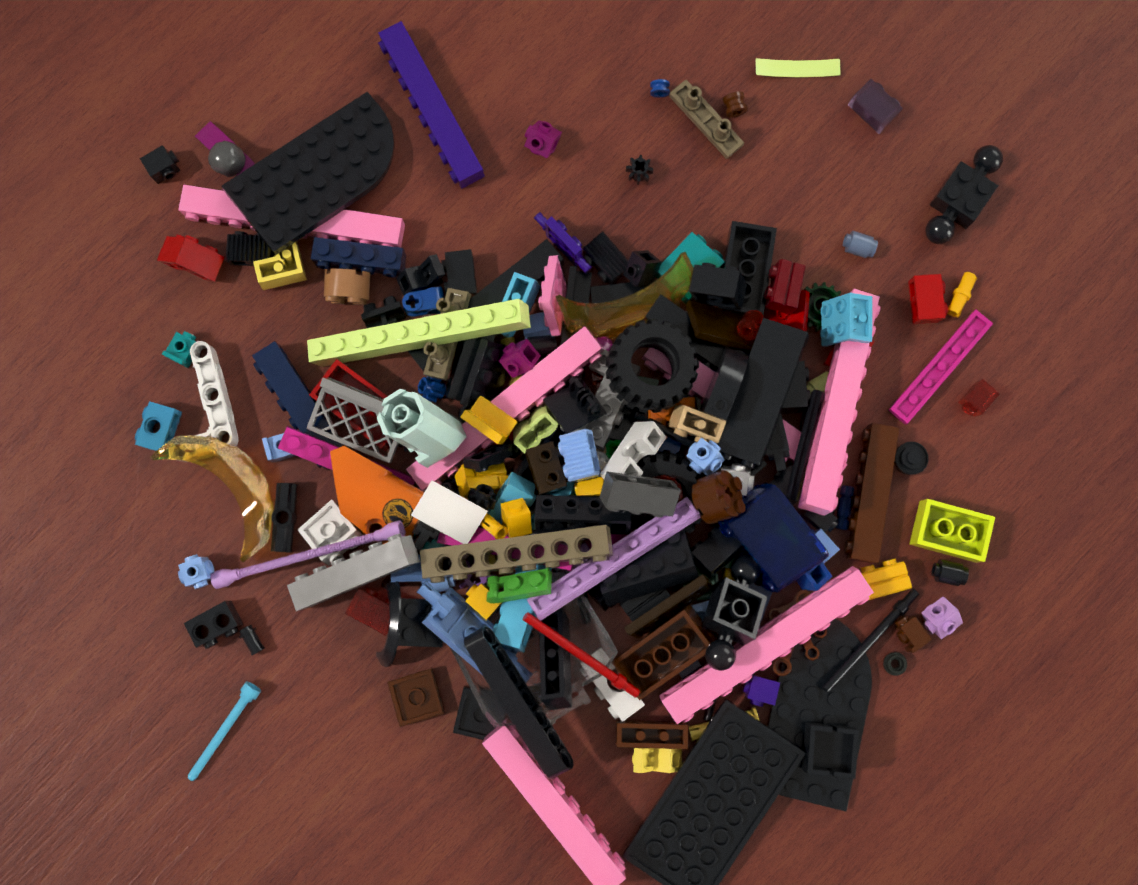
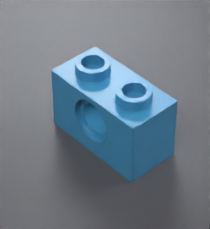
M149 401L148 406L144 408L142 413L143 421L141 427L137 429L135 434V445L169 454L168 447L174 439L182 412ZM159 422L160 429L158 432L154 433L153 427L156 423Z

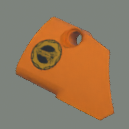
M346 446L330 451L340 514L365 534H371V526L375 523L380 524L383 528L388 523L400 520L405 528V536L411 535L413 537L412 531L418 519L411 516L424 492ZM383 540V541H379V542H382V544H385V543H387L388 541Z

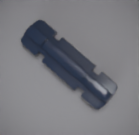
M847 485L841 487L840 495L842 496L839 498L838 519H836L839 523L835 527L836 529L847 530L849 527L848 518H850L853 501L851 497L854 494V487Z

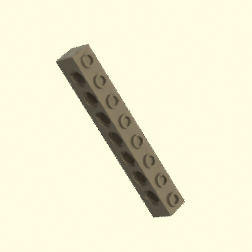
M607 525L420 550L422 578L430 580L431 583L445 582L446 577H453V580L468 579L467 575L476 574V577L490 576L492 571H499V574L514 573L513 569L522 568V571L537 570V565L544 564L546 568L560 567V562L569 561V565L583 564V559L590 558L593 559V562L607 561V556H613L610 527ZM589 539L592 547L588 552H583L581 544L584 540ZM565 542L568 545V551L564 555H559L558 546ZM538 546H543L544 555L537 559L534 554L535 549ZM515 549H519L521 557L518 561L514 562L512 560V552ZM496 552L498 559L495 564L491 565L489 556L491 553ZM473 555L475 562L472 567L468 568L466 559ZM450 558L452 565L446 571L443 564L446 559Z

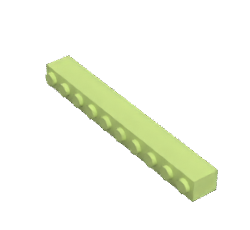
M514 299L307 340L308 358L310 363L325 367L332 365L336 359L346 363L424 348L427 342L442 345L531 328L529 306L520 299Z

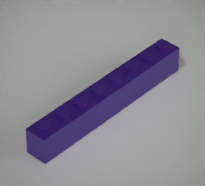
M402 21L379 32L381 41L378 42V45L384 55L388 53L390 57L388 63L394 73L398 72L401 78L398 81L403 91L408 90L411 95L408 97V100L414 110L418 108L421 114L418 118L422 126L429 128L431 133L428 136L433 146L438 145L441 150L438 153L444 165H449L451 171L448 173L454 184L458 182L462 189L485 177L483 168Z

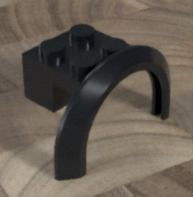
M391 574L387 575L382 581L381 587L387 590L389 598L388 634L382 652H376L377 659L384 667L392 665L398 646L443 647V641L422 623L432 610V605L426 599L401 598L399 582H391Z

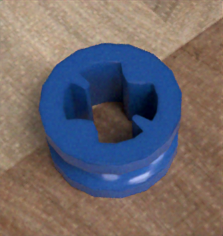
M664 79L652 81L650 83L652 88L650 95L657 98L668 96L670 94L668 89L670 82Z

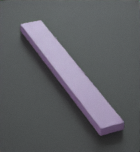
M688 497L677 503L673 517L653 518L612 545L613 556H607V561L593 562L592 558L552 583L551 594L527 599L537 618L540 621L701 518L700 513Z

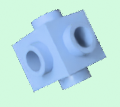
M701 438L698 442L693 443L688 450L686 456L691 462L689 466L698 474H701V472L705 475L713 474L721 467L724 461L720 453L721 448L712 440L707 442Z
M198 554L185 558V563L178 565L180 569L178 576L181 583L185 584V587H194V589L207 586L208 581H211V573L215 571L211 560L208 557H199Z

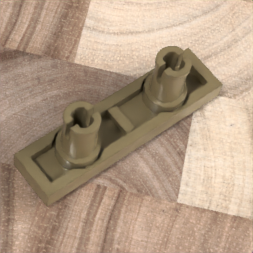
M687 80L683 81L670 92L669 97L726 159L730 158L743 147L744 142L731 129V122L728 119H722L701 96V89L697 86H692Z
M448 288L445 299L440 298L436 303V308L441 311L440 314L467 309L471 294L467 291ZM427 342L423 349L424 353L428 355L423 375L447 381L458 342L442 345Z

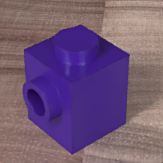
M752 675L753 677L749 681L743 683L742 692H745V697L750 699V704L763 707L764 703L775 706L780 682Z

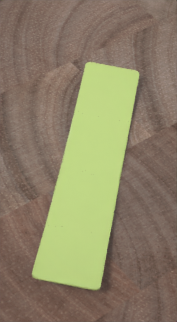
M756 58V74L775 77L838 76L841 74L840 59L792 61Z

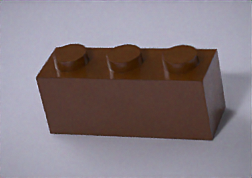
M616 720V746L626 748L688 749V724L686 722L677 724L675 721L625 720L622 722L621 720Z

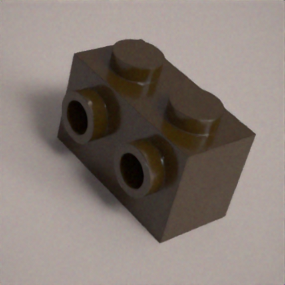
M553 441L526 449L525 455L538 495L552 494L565 490L569 480L565 477L559 462L562 460V455L558 447L554 446Z

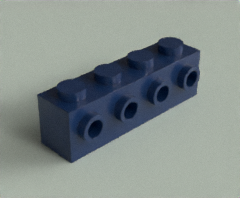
M314 237L311 260L321 269H352L361 271V273L366 271L370 275L378 273L394 278L405 269L407 255L404 249L399 247Z

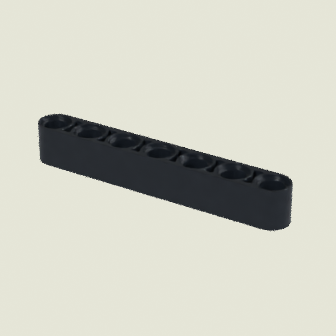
M483 626L464 638V645L545 775L553 779L571 770L574 766L571 754L491 628Z

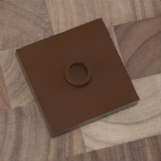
M433 668L387 682L400 727L445 713Z

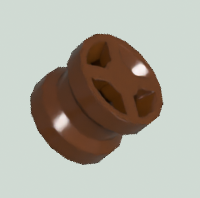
M732 92L723 97V104L727 106V117H737L748 111V107L743 101L745 98L743 92Z

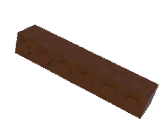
M871 423L867 428L863 429L862 441L864 442V448L860 451L858 463L861 464L860 473L857 472L855 477L857 493L852 497L851 508H854L853 517L849 519L848 527L850 538L846 540L844 546V553H847L846 559L872 564L879 563L899 428Z

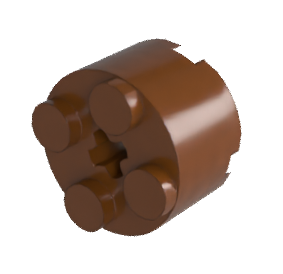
M721 470L696 480L697 483L693 484V504L696 510H701L703 516L700 517L706 523L714 524L745 512L746 508L741 493L742 482L739 477H733L729 472Z

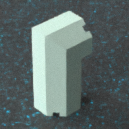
M399 389L384 398L382 406H384L382 413L379 412L377 416L383 434L407 447L410 452L415 451L419 455L415 459L426 468L453 453L467 437L460 421L418 393H411L403 389Z

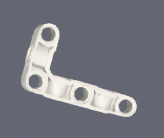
M197 341L191 346L190 355L193 367L197 373L199 381L197 385L210 427H208L209 430L205 433L195 436L188 435L169 444L168 453L170 457L182 462L206 458L231 450L237 446L239 441L234 414L217 352L212 346L203 341ZM207 348V355L200 358V352ZM218 390V398L211 401V394ZM229 433V441L223 444L222 436ZM184 445L186 451L182 456H179L178 450Z

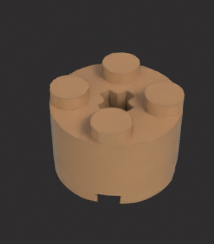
M352 269L325 270L323 296L325 301L344 305L345 300L353 303V305L364 306L367 304L370 290L369 272L362 271L361 275Z

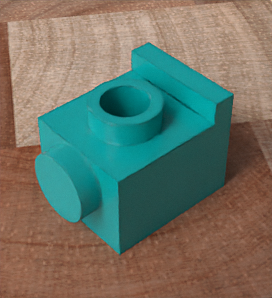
M186 331L183 334L176 332L162 355L189 368L192 363L190 349L196 342L197 337Z

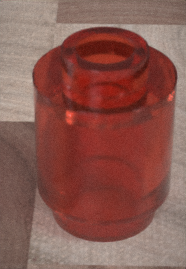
M750 310L744 314L737 325V332L740 337L745 340L756 338L764 318L760 311Z

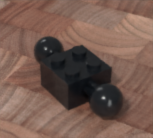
M985 145L979 148L973 158L974 169L961 161L952 170L929 204L943 214L942 216L933 217L927 223L925 233L929 241L934 244H945L954 236L955 226L953 222L967 229L976 220L999 186L985 177L986 174L996 172L1003 163V154L998 147Z
M743 555L733 561L731 574L735 581L725 577L714 584L702 622V627L719 634L718 640L711 642L705 652L708 665L718 671L727 670L735 663L736 651L732 641L745 645L755 640L768 596L748 588L749 585L758 580L761 574L760 564L752 556Z

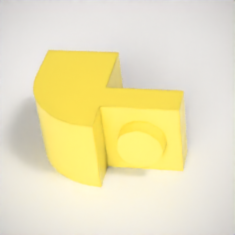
M634 748L632 756L633 772H677L682 764V749Z

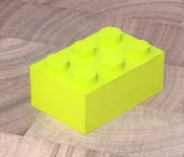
M930 499L921 500L909 545L975 563L985 562L995 517Z

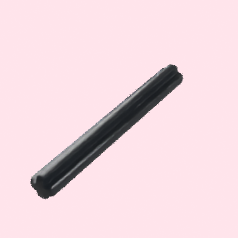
M813 390L811 392V399L808 404L785 497L792 502L799 500L824 398V392L820 390Z

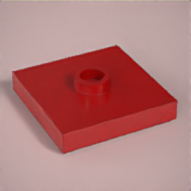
M801 290L798 308L792 314L768 309L765 302L764 318L807 332L810 292Z

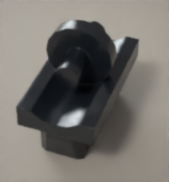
M389 296L383 300L385 306L378 309L375 303L364 305V313L361 314V317L366 327L371 328L397 323V321L405 319L406 316L400 302H397L394 296Z

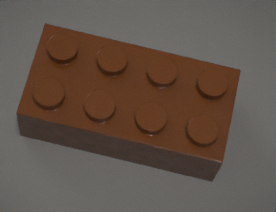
M690 604L619 654L612 661L617 671L624 675L629 683L640 689V694L637 696L639 701L704 656L708 645L716 640L710 630L702 627V619Z

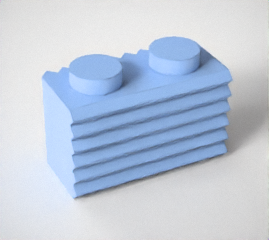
M582 429L559 436L558 449L564 457L565 465H563V472L569 482H580L601 476L592 430Z

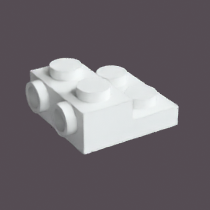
M332 499L298 529L312 549L363 536L353 523L340 514L339 506ZM348 549L326 554L319 558L330 566L332 561L343 558V554Z

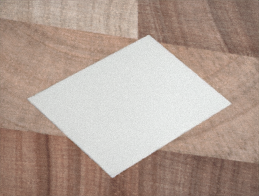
M432 480L411 516L462 544H468L488 511Z

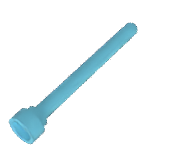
M248 681L244 683L240 689V699L189 772L188 779L190 781L196 780L248 702L257 699L261 689L255 684Z

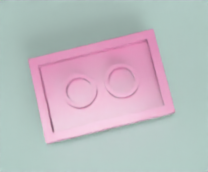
M558 255L549 256L548 264L544 267L545 281L541 283L542 296L538 300L540 310L544 311L545 326L549 327L551 336L561 335L567 295V284Z

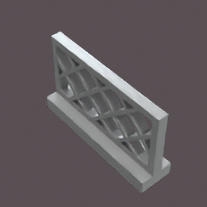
M323 377L320 383L322 388L306 429L391 463L399 443L395 440L392 442L391 438L386 435L384 438L374 441L370 429L379 426V422L368 426L363 415L370 411L375 412L376 416H378L379 412L382 413L384 399L335 379ZM326 393L334 396L337 405L329 409L326 408L324 403ZM353 403L358 414L348 418L343 406ZM339 408L344 420L333 424L328 412ZM324 414L329 426L324 429L315 427L317 417ZM360 416L364 429L354 433L349 421ZM343 423L346 424L350 435L344 438L339 437L335 429L336 426ZM366 431L371 443L363 447L359 445L356 435ZM387 440L390 446L388 455L380 454L376 444Z

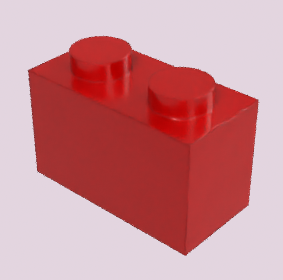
M941 274L913 276L908 281L912 324L941 322L948 313V306L944 302L943 295L946 286L945 282L942 281Z

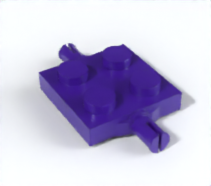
M541 212L534 217L543 227L542 229L546 232V236L574 266L578 265L584 273H587L592 268L582 256L581 242L575 236L571 237L566 232L567 228L560 220L556 221L552 216L547 220Z

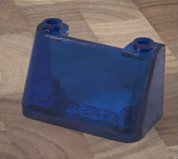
M773 484L755 485L753 490L748 491L747 496L742 497L746 508L745 512L740 513L736 517L718 522L722 534L727 538L738 539L764 571L762 584L770 592H780L829 556L827 549L780 489Z

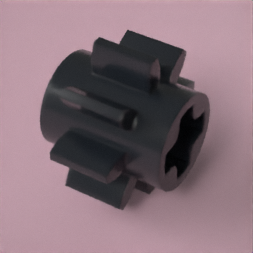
M642 155L635 160L631 157L630 164L632 166H626V172H631L628 180L634 179L637 181V185L643 180L648 182V174H653V168L648 167L651 160L643 159Z
M480 484L476 490L470 488L468 500L487 511L488 508L494 510L497 494L494 493L490 486Z

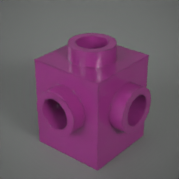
M539 120L533 126L530 125L526 130L525 137L527 140L524 147L530 149L536 155L548 158L556 150L562 132L553 128L550 123Z
M525 339L516 344L512 342L503 349L504 354L499 362L511 377L514 378L532 370L541 355L529 340Z

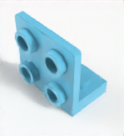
M847 293L822 302L820 332L822 346L827 347L844 341L872 342V296Z

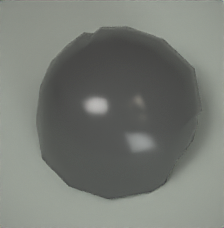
M222 141L215 143L209 151L208 162L215 172L227 177L239 174L245 165L246 158L243 150L232 142Z

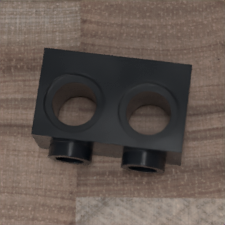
M224 601L184 623L195 647H205V649L218 643L217 639L224 635L228 638L238 633L237 628L244 625L232 601ZM224 614L229 617V624L226 627L221 623V618ZM204 625L209 630L206 638L201 635V628Z

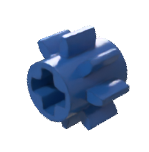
M423 377L418 384V392L423 394L422 397L428 401L437 402V399L443 398L446 392V385L441 382V379Z

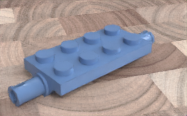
M425 581L420 589L417 590V593L432 605V610L422 623L482 674L464 645V638L483 626H488L493 631L495 625L488 619H484L453 588L450 587L441 595L428 581ZM503 647L519 674L527 683L533 673L517 661L516 654L518 651Z

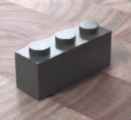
M607 471L599 498L610 511L626 510L636 515L649 513L660 518L664 516L673 517L681 490L672 480Z

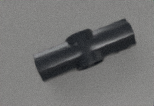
M277 483L275 509L271 516L273 522L271 551L292 553L294 525L297 521L295 512L298 484ZM283 512H287L289 515V519L285 524H282L280 521V515Z

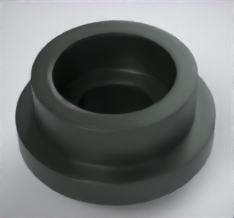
M891 652L884 658L883 666L887 673L898 676L905 672L907 660L902 654ZM894 659L898 661L896 668L891 666V662Z

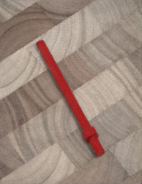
M529 612L524 615L523 621L610 680L611 685L619 690L623 689L634 698L640 694V689L629 683L624 675L619 672L615 673Z

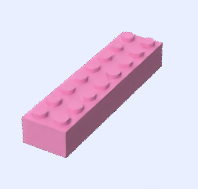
M506 719L484 738L482 743L593 885H619L626 879L624 872L626 868L621 856L617 852H611L610 843L602 833L599 835L596 833L595 824L587 814L583 816L580 813V805L572 795L568 797L565 794V786L558 777L550 779L545 775L528 746L520 737L521 735L512 722L509 723Z

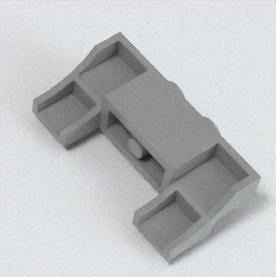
M605 349L601 353L602 357L594 364L590 363L589 370L604 376L595 397L607 414L572 431L592 430L595 446L601 451H604L615 426L621 424L624 417L622 410L628 404L624 399L620 401L617 398V391H611L609 387L611 381L606 378L605 373L608 369L605 364L609 351ZM631 363L632 369L638 377L641 372L640 366Z

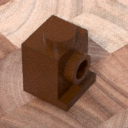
M904 615L894 622L896 624L894 627L898 631L896 633L897 637L904 645H908L905 647L907 652L914 653L932 640L915 616L907 617Z

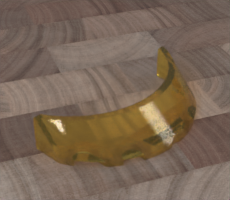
M686 252L681 253L675 263L655 282L624 298L603 303H581L557 295L556 300L566 329L573 333V331L578 332L585 326L595 338L598 336H608L609 339L617 338L620 333H623L628 326H635L638 321L643 320L660 294L679 307V301L689 291L694 269Z
M185 435L172 438L150 458L152 460L176 459L188 461L209 470L219 477L235 496L243 515L245 537L240 560L244 562L251 558L267 544L271 535V516L274 511V505L271 502L268 490L269 485L264 474L258 466L253 464L252 459L234 445L231 446L219 441V438Z

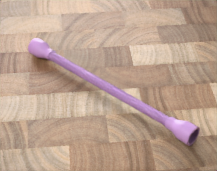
M399 520L388 523L371 534L246 568L216 570L210 575L211 583L215 589L229 586L242 577L370 542L388 541V537L399 533L404 537L406 535L405 528Z

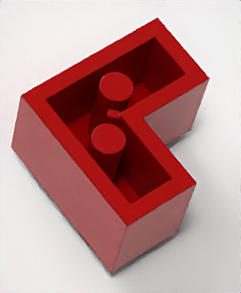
M176 234V237H166L157 261L173 269L187 271L203 280L215 282L225 257L218 254V249L212 246L205 245L204 247L198 244L199 240L192 236L186 235L184 237Z

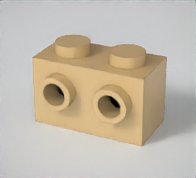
M675 405L667 427L675 429L674 434L685 438H687V435L695 437V442L703 438L707 442L712 440L715 443H719L726 421L685 405Z

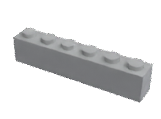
M401 533L387 538L388 542L382 544V542L374 543L368 546L369 550L366 552L359 550L349 554L350 559L345 560L343 557L332 561L331 567L327 568L324 565L313 569L314 574L308 576V573L295 577V582L287 585L295 610L299 611L310 608L421 562L411 535L404 537L401 536Z

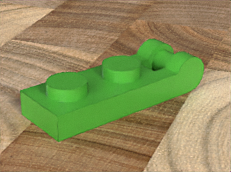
M546 568L502 577L490 576L487 580L489 592H487L486 601L495 604L551 594L552 572ZM504 587V591L499 592V588Z

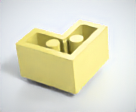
M297 241L275 255V257L253 262L258 283L263 290L307 280Z

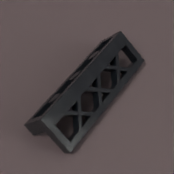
M570 266L561 345L584 326L586 327L592 273L577 271V266Z

